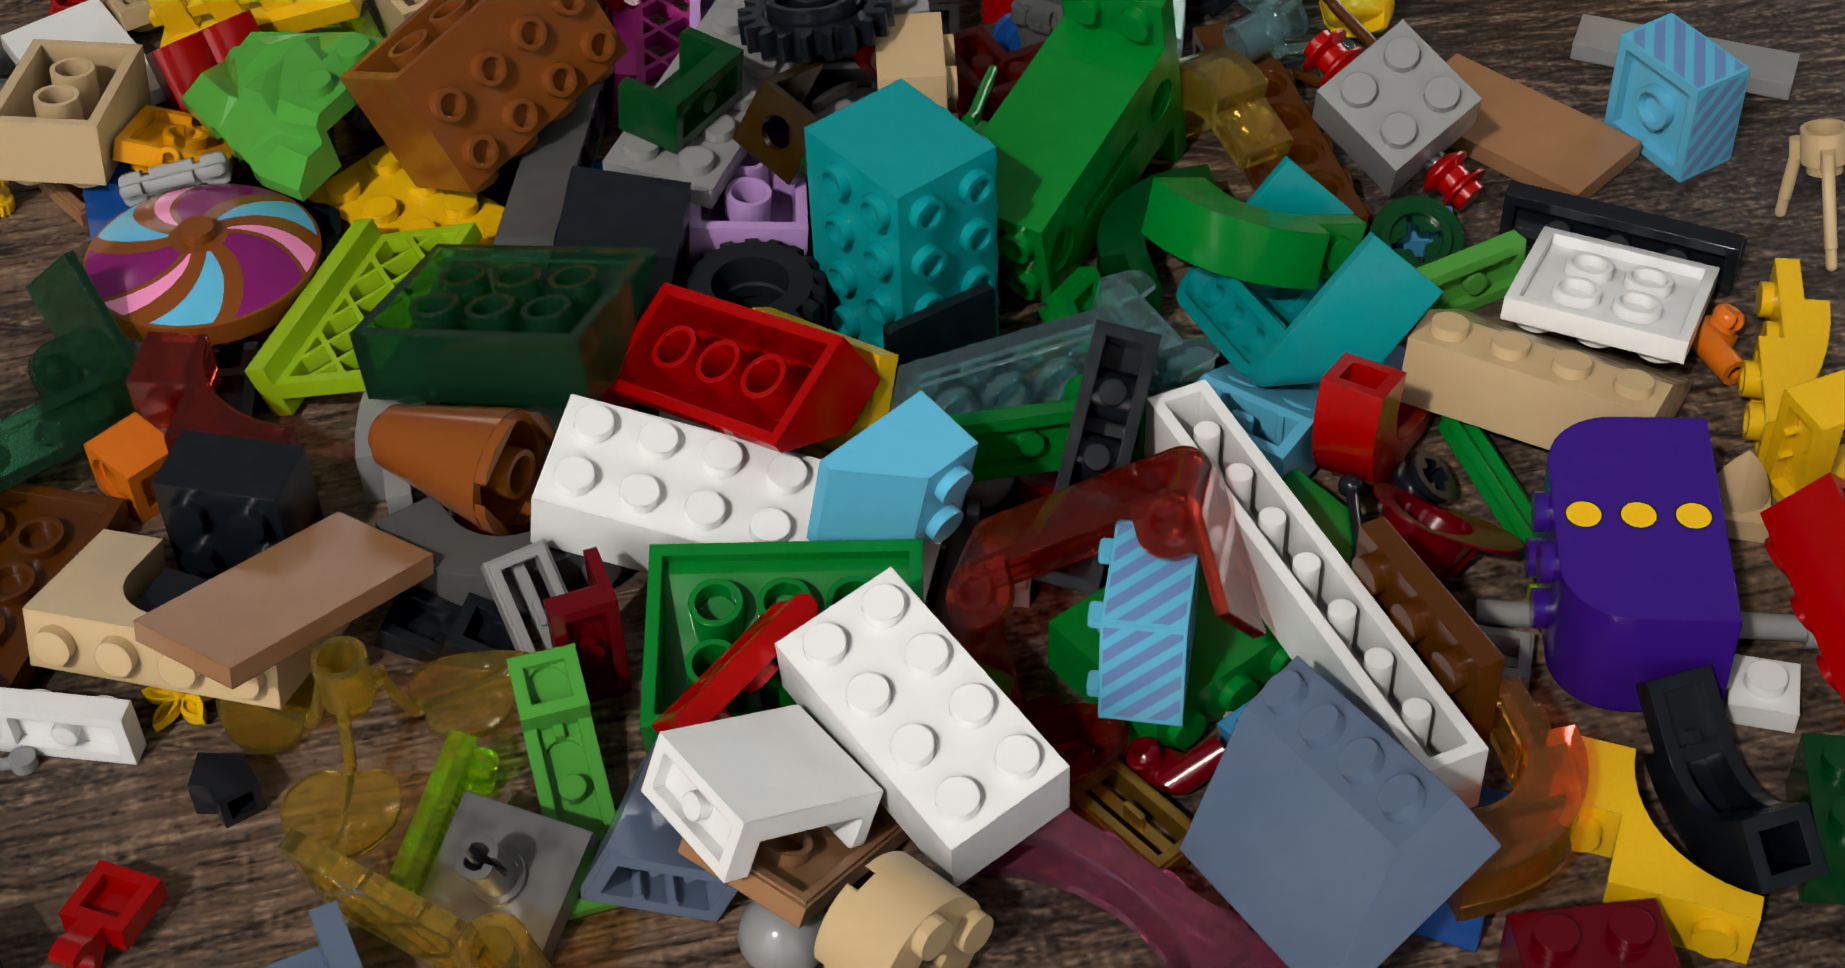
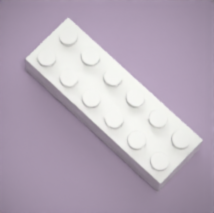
M571 394L531 498L530 542L535 543L545 539L548 547L584 556L583 550L597 546L602 561L648 573L649 544L809 541L806 537L821 459L791 451L779 453L727 434ZM933 540L923 546L924 604L942 543H935Z

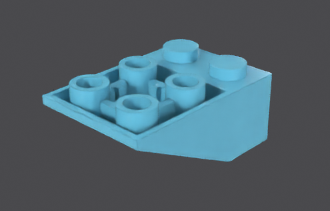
M1231 363L1203 373L1196 382L1206 379L1281 478L1295 469H1298L1307 477L1311 475L1317 467L1312 452V429L1320 383L1258 387L1240 374Z

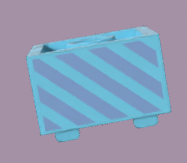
M1669 13L1620 34L1604 124L1642 141L1640 153L1679 183L1731 159L1751 68L1678 16Z
M1116 519L1114 538H1102L1100 540L1098 562L1109 565L1103 602L1092 601L1089 604L1087 625L1090 628H1097V631L1100 633L1099 670L1089 671L1086 684V694L1090 697H1098V718L1183 726L1196 624L1201 527Z

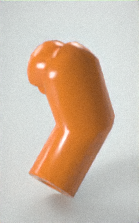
M1720 303L1714 308L1712 315H1706L1702 319L1693 340V349L1697 356L1723 384L1731 386L1739 382L1740 367L1744 360L1733 347L1738 339L1736 332L1744 326L1745 318L1743 313L1736 307L1728 303Z

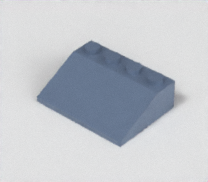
M1296 656L1281 672L1274 675L1264 688L1244 707L1179 850L1289 968H1377L1502 845L1453 790L1299 656Z

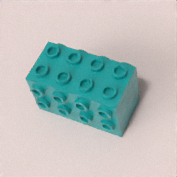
M902 78L804 128L813 256L819 263V270L824 271L826 278L829 325L832 329L884 349L883 329L886 325L983 282H987L995 289L996 337L999 336V251L997 245V215L999 207L997 203L998 156L996 146L988 138L979 135L954 117L945 107L936 104Z

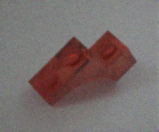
M148 331L125 382L135 412L156 428H167L164 440L168 453L183 429L300 445L296 426L279 425L252 418L229 406L217 395L221 378L208 334Z

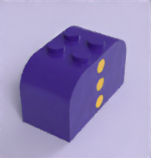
M1599 417L1587 419L1568 427L1556 437L1550 447L1543 492L1533 491L1531 528L1532 532H1536V538H1526L1524 546L1525 577L1536 578L1537 588H1531L1530 627L1532 629H1542L1544 656L1551 676L1568 694L1591 706L1614 711L1642 712L1635 687L1636 683L1693 667L1711 664L1723 703L1743 621L1707 418Z

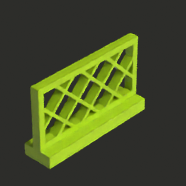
M372 218L354 220L245 369L248 378L274 417L294 415L306 397L380 390L483 237L476 223L381 234ZM370 362L366 369L356 370L364 364Z

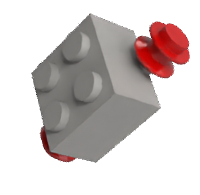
M1403 19L1365 51L1361 46L1348 50L1343 45L1346 37L1344 29H1338L1333 33L1326 29L1317 34L1308 43L1303 52L1307 57L1303 64V70L1310 72L1319 69L1324 74L1320 82V88L1316 92L1312 119L1389 197L1425 168L1428 171L1423 185V192L1425 194L1438 190L1444 196L1442 204L1452 206V208L1455 207L1459 212L1471 205L1485 188L1480 183L1485 170L1478 169L1469 172L1463 166L1467 157V152L1464 150L1446 155L1443 151L1474 126L1482 98Z

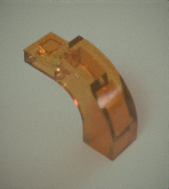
M1520 676L1501 679L1490 742L1514 790L1498 802L1471 809L1474 815L1502 846L1447 899L1457 922L1504 911L1532 897L1557 875L1566 862L1574 844L1588 786L1589 765L1585 744L1576 724L1551 729L1545 707L1540 702H1533Z

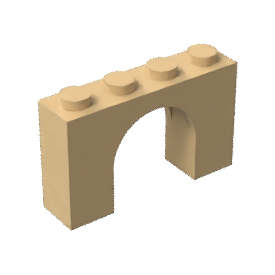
M103 529L22 608L30 664L32 666L279 710L282 709L350 625V623L344 625L232 690L136 641L133 620L148 612L134 605L166 567L164 542L162 538Z

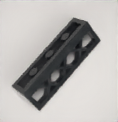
M1512 180L1505 193L1499 235L1511 230L1517 231L1527 239L1526 246L1533 247L1544 226L1719 267L1720 271L1714 292L1730 295L1747 244V239H1745L1744 235Z

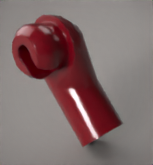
M1214 734L1187 753H1183L1165 746H1159L1155 738L1141 737L1132 742L1128 747L1125 755L1126 763L1155 790L1175 796L1186 795L1212 779L1226 745L1217 734Z

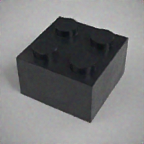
M183 429L151 483L179 571L205 579L214 578L324 519L305 446Z

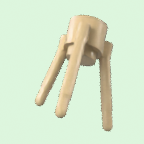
M1825 118L1805 122L1800 127V135L1789 137V158L1774 213L1777 217L1785 216L1801 164L1806 166V173L1808 175L1822 178L1825 267L1828 271L1832 272L1838 266L1835 176L1843 172V165H1845V121Z

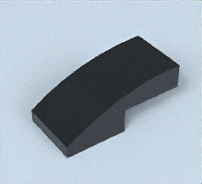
M413 586L396 596L378 630L374 645L421 662L483 673H506L508 669L506 659L512 658L516 652L495 602L469 592L463 606H460ZM520 613L527 629L531 617Z

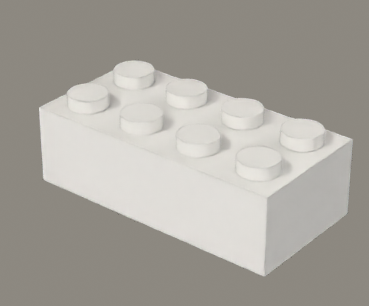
M889 567L775 643L783 688L882 788L883 794L880 803L942 877L954 886H960L1069 808L1070 766L892 567Z

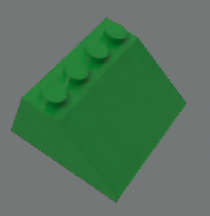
M923 539L649 544L640 731L646 755L659 735L651 724L773 604L781 601L787 602L793 596L807 593L813 596L817 602V616L889 567L894 569L924 603ZM776 655V656L773 658V660L778 664L777 655ZM778 669L758 690L750 695H747L742 690L725 708L730 712L731 717L796 705L797 703L783 688Z

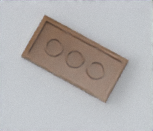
M1458 53L1446 61L1482 98L1474 126L1449 146V148L1455 151L1464 150L1467 152V157L1517 182L1589 199L1639 157L1642 141Z
M338 511L133 620L135 639L137 642L233 690L434 574L433 553Z

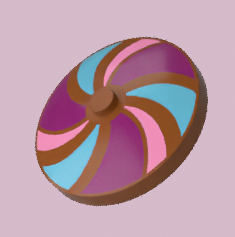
M208 184L185 187L156 195L117 215L91 241L83 259L82 276L90 306L96 316L113 331L132 340L150 345L193 348L240 340L280 323L323 264L325 256L320 230L316 221L302 205L278 192L256 186Z

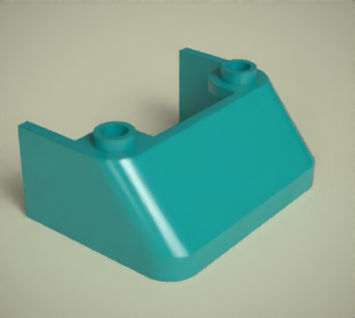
M1287 156L1281 160L1246 202L1247 204L1267 210L1291 214H1354L1348 206ZM1370 231L1325 284L1323 279L1318 280L1316 290L1281 288L1246 282L1192 265L1178 286L1176 299L1178 304L1240 374L1258 387L1320 383L1321 378L1345 352L1386 365L1392 350L1440 297L1443 291Z

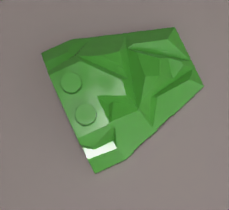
M355 31L319 33L250 32L240 46H234L229 50L224 61L202 72L181 99L186 109L216 139L222 137L227 142L231 154L239 162L245 160L251 166L255 178L264 187L305 201L342 167L327 131L357 103L339 77L386 37L372 36Z

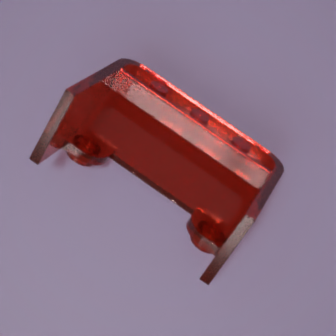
M1186 445L1167 449L981 520L970 532L946 590V604L954 638L1026 718L1004 625V620L1011 612L1015 601L1014 584L1097 555L1100 540L1102 538H1114L1116 521L1120 519L1133 521L1140 545L1145 551L1160 560L1169 562L1179 561L1199 554L1215 616L1252 639L1266 635L1221 470L1217 463L1201 450Z

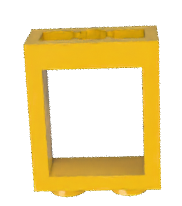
M1845 369L1784 389L1764 463L1768 480H1770L1771 495L1777 502L1828 473H1832L1845 480V443L1839 445L1843 430H1845Z

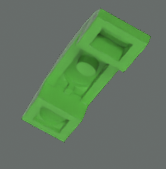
M575 643L506 659L542 816L592 831L601 840L600 847L616 812L591 716L590 703ZM579 892L568 920L621 906L581 900V892Z

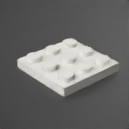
M1544 226L1504 297L1500 319L1515 322L1520 328L1529 332L1546 333L1551 331L1575 337L1580 343L1589 347L1607 348L1611 346L1636 352L1641 358L1653 363H1669L1672 361L1684 364L1715 290L1720 268Z

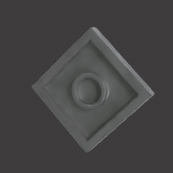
M465 791L406 925L417 933L519 968H548L601 840L592 831Z

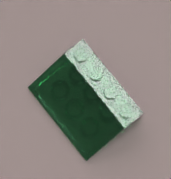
M436 244L349 333L368 398L396 400L399 404H415L426 401L450 402L454 406L501 404L510 408L550 406L562 407L564 410L571 394L599 401L620 375L657 260L655 248Z

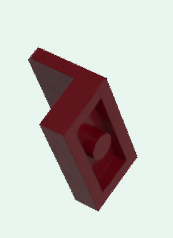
M597 546L583 550L589 587L543 599L552 648L575 643L589 703L632 691L618 599Z

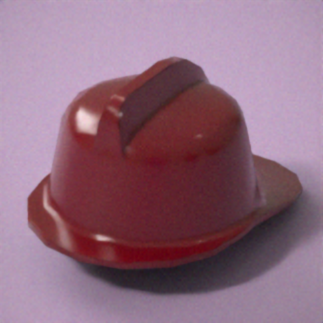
M1377 483L1372 488L1375 497L1383 504L1379 517L1384 516L1439 581L1455 576L1479 550L1511 555L1519 554L1524 547L1520 539L1505 529L1482 519L1432 504L1405 489L1385 483Z

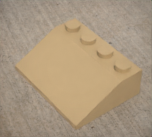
M1461 308L1429 309L1408 337L1402 371L1407 372L1401 402L1550 450L1552 443L1561 432L1587 419L1599 417L1674 418L1690 391L1692 380L1545 334L1529 332L1519 326Z

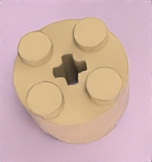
M891 851L876 857L865 866L875 874L859 890L847 883L840 891L821 923L814 945V958L823 964L824 968H968L974 953L980 950L990 937L994 920L989 914L981 910L979 903L924 864L906 852Z

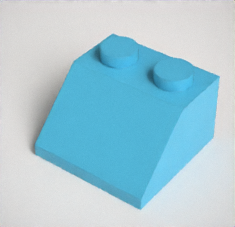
M920 390L820 460L806 538L809 541L923 539V546L931 540L935 543L944 541L958 528L964 514L961 512L966 491L974 478L971 471L978 442Z

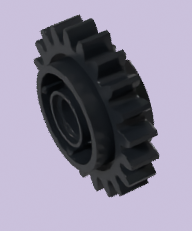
M744 0L745 7L737 10L741 45H747L748 53L750 54L761 52V57L764 60L776 56L781 60V63L804 64L810 63L815 59L821 64L840 60L852 54H857L864 46H875V37H887L889 35V27L895 26L892 0Z

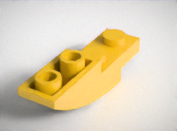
M1775 258L1769 282H1759L1756 293L1755 312L1756 317L1765 318V321L1762 325L1761 334L1757 339L1752 361L1743 360L1740 367L1739 396L1749 398L1743 415V439L1753 441L1754 455L1759 459L1763 467L1784 389L1820 377L1829 343L1831 326L1830 301L1804 298L1800 259Z

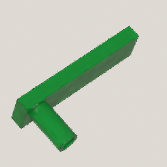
M1083 374L1076 375L1067 382L1063 391L1064 400L949 415L978 442L971 471L974 476L972 482L1059 471ZM1148 395L1131 460L1146 459L1144 456Z

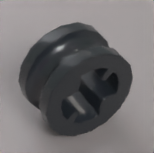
M1427 450L1418 451L1411 457L1410 462L1399 464L1392 472L1394 486L1405 489L1432 504L1446 503L1453 499L1456 494V484L1452 473L1447 465L1433 452Z

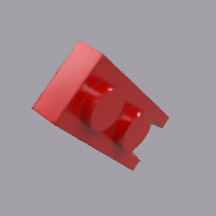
M801 593L793 596L787 602L781 601L770 606L651 724L653 729L659 734L660 731L730 718L731 714L725 707L742 690L747 695L758 690L779 669L778 664L773 660L777 655L775 643L816 616L818 605L814 597L807 593Z

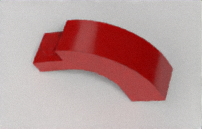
M1347 352L1339 358L1321 378L1312 429V452L1318 468L1339 476L1348 473L1357 474L1362 478L1364 485L1370 487L1377 483L1393 485V470L1399 464L1404 463L1405 455L1427 430L1431 413L1430 411L1401 402L1407 372Z

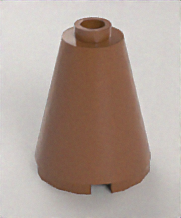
M394 404L374 419L369 429L368 443L376 464L483 531L503 537L512 535L508 530L514 525L525 528L531 522V498L546 461L545 441L553 443L555 432L548 417L528 408Z

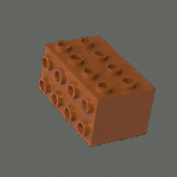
M428 0L339 79L416 187L476 193L486 189L498 179V169L509 159L530 150L539 139L537 134L551 121L559 120L568 115L577 105L575 99L588 87L600 84L609 78L615 70L613 64L629 50L597 0Z

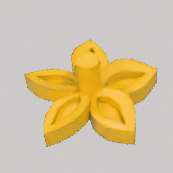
M147 687L141 690L148 702L159 705L153 715L152 722L156 733L170 725L180 713L192 725H206L207 713L203 703L213 699L212 697L156 687Z

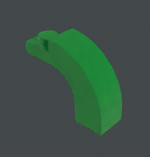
M1154 177L1141 233L1171 255L1223 276L1273 287L1316 290L1318 280L1330 279L1361 243L1367 223L1354 214H1291L1256 207L1231 197L1204 177Z

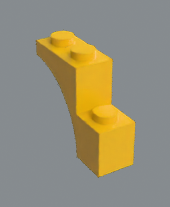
M1564 732L1539 840L1563 846L1574 852H1587L1611 858L1601 904L1656 898L1673 946L1695 951L1708 958L1726 959L1747 965L1761 921L1764 897L1729 885L1706 873L1679 853L1663 837L1644 808L1638 792L1635 778V748Z

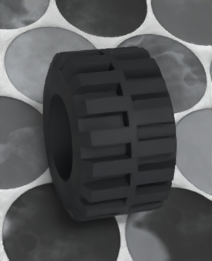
M750 238L740 243H734L733 241L722 243L719 249H707L698 255L699 261H690L683 268L684 276L678 277L676 286L751 309L752 307H772L829 329L824 271L819 270V263L813 256H804V250L795 245L785 247L782 241L770 239L767 242H760L758 238Z

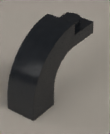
M1711 664L1693 667L1635 684L1654 750L1642 754L1654 790L1680 840L1708 874L1729 885L1757 895H1763L1829 875L1808 801L1781 802L1773 799L1756 784L1744 766L1730 731Z

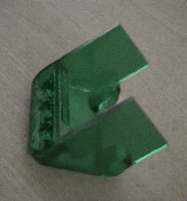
M74 250L60 256L26 286L27 291L54 334L55 339L44 343L36 349L28 362L29 378L42 400L0 419V494L85 453L84 443L132 413L136 412L147 420L153 414L156 407L157 395L154 385Z

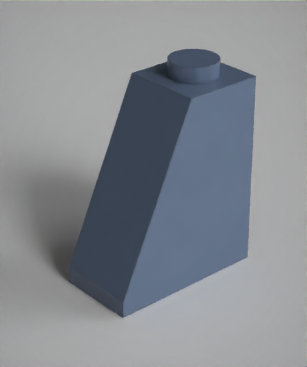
M656 738L634 774L580 887L581 900L717 922L738 890L727 883H723L719 878L678 853L682 836L641 792L657 741Z

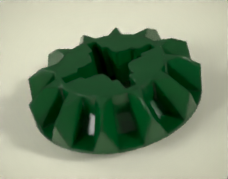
M1406 196L1388 203L1377 213L1369 232L1371 231L1415 268L1463 250V232L1457 217L1441 202L1425 196ZM1407 222H1410L1411 229L1415 230L1419 238L1428 237L1433 239L1432 242L1424 247L1422 263L1419 262L1418 257L1414 256L1411 249L1401 250V248H1397V245L1405 242L1408 228Z

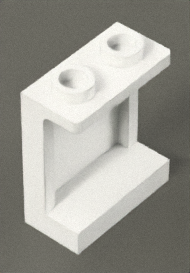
M799 704L660 731L641 788V792L723 883L748 877L761 841L828 826L848 848L863 845L883 794L882 788Z

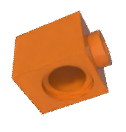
M134 412L83 445L99 490L107 496L124 498L129 513L142 524L160 513L151 483L175 442L138 413Z

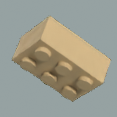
M33 39L0 91V180L16 181L22 185H37L44 182L72 184L79 188H92L98 185L107 186L119 164V161L112 160L114 139L146 104H151L143 44Z

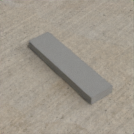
M1583 14L1572 43L1570 59L1614 68L1620 34L1642 24ZM1707 37L1751 68L1746 93L1785 101L1789 100L1800 54Z

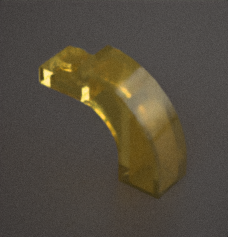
M1216 46L1179 59L1186 137L1212 129L1240 171L1289 153L1294 138L1265 98L1269 81L1248 58L1231 48Z

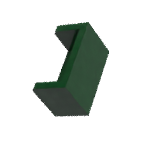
M687 27L679 35V69L657 88H653L630 77H626L618 84L619 129L677 154L743 97L744 50L692 27Z

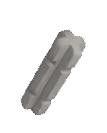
M214 151L200 155V161L195 162L194 157L149 167L147 169L148 174L143 175L142 170L125 173L118 178L119 193L125 204L132 207L151 198V196L185 187L198 186L204 183L228 184L232 181L231 164L223 151Z

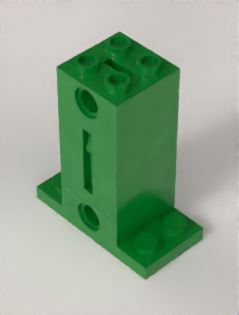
M1061 0L1063 17L980 134L988 138L996 146L998 156V287L1009 290L1020 299H1033L1047 304L1045 299L1078 267H1081L1097 243L1098 227L1101 218L1113 200L1123 191L1136 184L1153 156L1178 163L1187 149L1173 0Z

